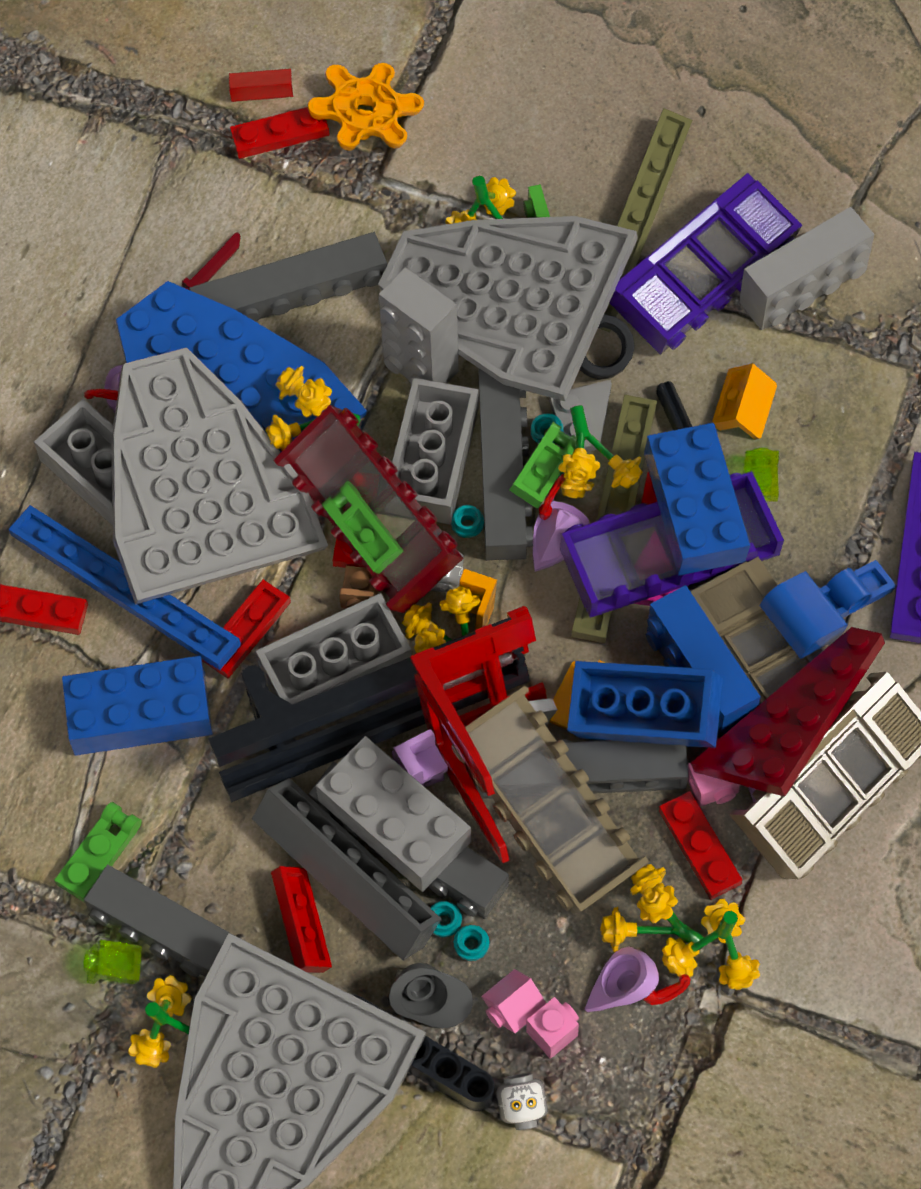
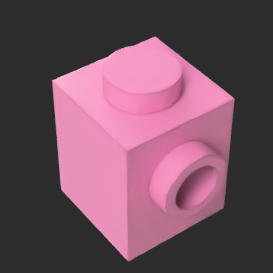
M691 763L688 764V783L699 807L715 801L717 804L726 803L732 800L739 792V784L695 773Z
M515 969L481 996L488 1006L485 1012L491 1022L496 1027L504 1026L513 1033L518 1032L527 1024V1019L546 1004L532 979Z
M554 997L527 1019L526 1032L551 1059L578 1036L579 1024L577 1021L579 1017L568 1003L564 1002L561 1004Z

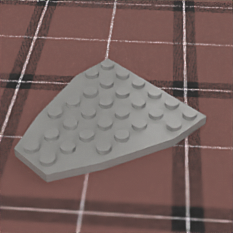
M578 216L471 220L403 231L378 285L382 291L406 267L457 304L458 355L503 385L566 401L638 237L637 232L634 230Z
M188 348L125 363L121 368L112 433L113 543L135 605L325 550L328 546L317 514L311 508L313 503L309 493L299 491L292 484V481L298 476L296 471L290 464L284 467L276 465L273 460L281 453L279 449L270 444L271 441L268 435L244 404Z
M228 933L194 999L175 1114L173 1189H306L394 1100L427 1033Z

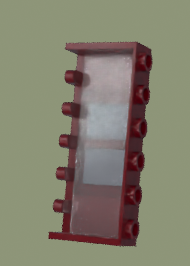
M329 405L273 461L281 467L287 464L293 467L298 476L292 481V484L299 491L309 493L314 501L311 505L313 511L330 521L334 526L330 530L331 534L336 539L348 544L353 551L350 554V558L357 565L366 567L373 576L369 580L371 585L388 595L390 600L386 603L387 607L390 610L405 613L464 558L457 551L456 547L458 544L453 537L446 531H441L437 526L436 522L438 520L433 512L426 506L421 507L415 498L418 496L416 491L407 482H401L395 473L398 471L396 466L387 457H381L376 451L378 447L376 441L368 433L360 430L357 426L359 421L356 416L347 408L341 410ZM346 481H349L356 487L363 500L404 551L380 574L373 572L322 505L329 497L334 498L340 492L339 487ZM350 502L342 508L343 512H346L352 506Z

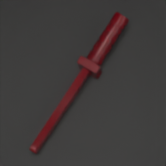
M238 232L234 233L192 279L189 280L187 277L183 279L182 287L190 290V287L208 282L239 249L240 234Z

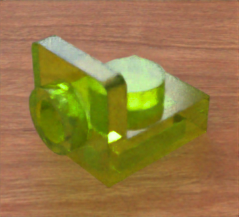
M763 447L745 451L743 474L752 471L765 500L778 502L779 451Z
M100 939L90 950L86 951L84 956L83 970L87 972V983L95 984L102 979L135 985L140 979L142 946Z

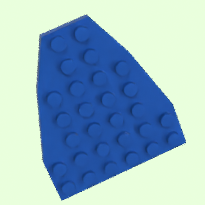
M169 281L165 282L116 319L126 363L188 348L244 404L264 431L273 422V415H277L278 418L280 417L288 425L295 422L302 424L318 417L313 414L309 417L303 416L301 409L295 407V402L298 399L296 394L293 396L287 395L283 400L279 399L281 391L275 384L282 371H286L287 367L294 370L300 366L305 367L303 369L304 384L308 379H312L314 382L316 379H323L325 385L332 389V394L329 396L331 399L330 405L341 410L347 408L352 413L359 414L360 420L366 416L367 410L323 361L237 310Z

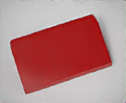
M291 68L229 73L231 102L293 97Z

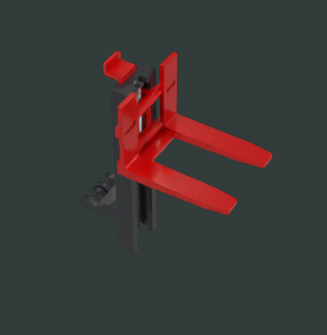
M522 606L507 612L508 618L486 625L474 630V632L434 648L431 647L407 659L295 704H291L271 693L266 685L267 681L262 669L257 665H248V667L242 670L241 675L255 720L210 737L208 741L219 767L266 748H269L270 751L219 772L231 803L345 757L365 736L374 744H377L426 724L427 729H431L434 733L435 745L448 766L447 776L501 862L510 861L506 844L464 764L457 758L451 746L454 743L486 795L491 796L495 794L492 778L465 727L485 714L493 706L509 697L506 693L507 690L530 681L525 663L526 658L523 654L529 652L528 644L535 642L536 636L533 620L528 608ZM543 682L529 687V692L524 694L528 701L547 699ZM412 689H418V692H415L396 701H393L391 703H388L386 705H383L381 707L358 715L354 718H351L349 720H346L344 722H341L339 724H336L334 726L311 734L307 737H304L299 740L293 739V737H296L298 735L321 727L325 724H328L330 722H333L335 720H338L340 718H343L345 716L368 708L372 705H375L377 703H380L382 701H385L387 699H390ZM489 698L490 703L460 716L456 712Z

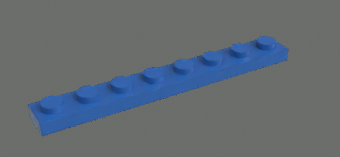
M29 505L8 529L12 537L190 652L201 656V659L218 670H221L241 646L238 637L172 595L135 605L119 561L33 506Z

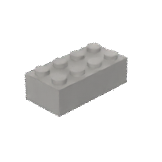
M852 207L847 208L744 268L739 303L761 330L771 325L777 326L781 324L794 311L808 308L821 295L832 294L845 281L850 278L854 280L862 276L867 270L875 234Z
M404 267L378 294L384 364L391 372L395 374L400 373L406 377L411 385L413 378L447 384L459 372L457 304Z
M413 378L392 463L398 469L395 474L400 481L407 482L416 491L418 496L415 499L420 506H426L436 516L437 522L451 525L479 410V389ZM398 496L385 506L386 513L415 518Z
M82 399L34 441L39 460L113 526V425Z
M380 593L256 650L258 666L262 669L271 692L289 703L295 704L412 656V650Z
M366 736L316 785L318 801L422 892L471 843V827Z

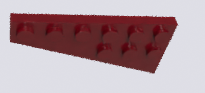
M855 627L848 629L716 741V748L709 747L692 761L691 765L694 772L785 797L884 646L885 641L882 633Z

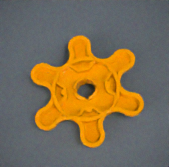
M387 63L374 65L370 75L363 78L352 76L341 65H331L327 68L325 72L326 79L329 85L335 89V92L329 97L312 98L308 102L310 115L316 120L331 119L337 121L342 126L337 134V141L344 150L350 151L355 149L360 140H366L370 136L381 138L390 148H400L407 140V132L398 124L397 118L419 114L424 107L423 98L416 93L400 94L395 92L390 86L395 71ZM358 106H371L373 108V112L371 110H358Z

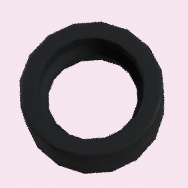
M604 314L598 328L610 329L618 335L622 345L620 357L611 365L598 366L591 363L585 356L579 369L588 377L600 380L613 378L623 372L631 361L635 348L633 334L628 326L617 317Z

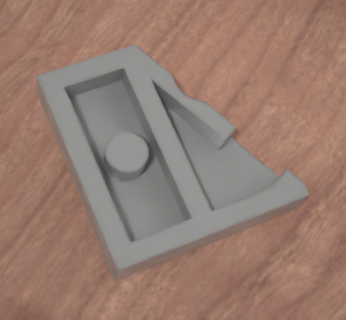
M611 380L571 389L566 401L549 397L553 414L562 421L565 434L570 437L572 435L576 436L570 408L582 405L588 430L601 443L611 393ZM588 440L584 441V449L587 452L597 450Z

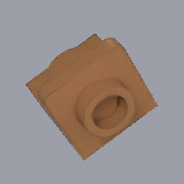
M346 566L343 587L340 588L339 593L341 608L347 609L377 595L378 590L369 582L373 576L367 568Z

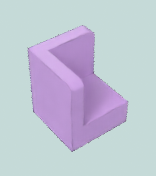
M431 729L394 747L395 762L420 784H424L448 770L446 762L435 745V735Z

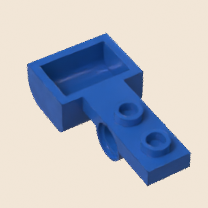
M874 560L855 571L851 568L841 571L827 585L821 588L816 585L806 571L773 588L764 597L759 606L801 659L837 640L848 626L843 619L844 617L889 595L897 585L878 561Z

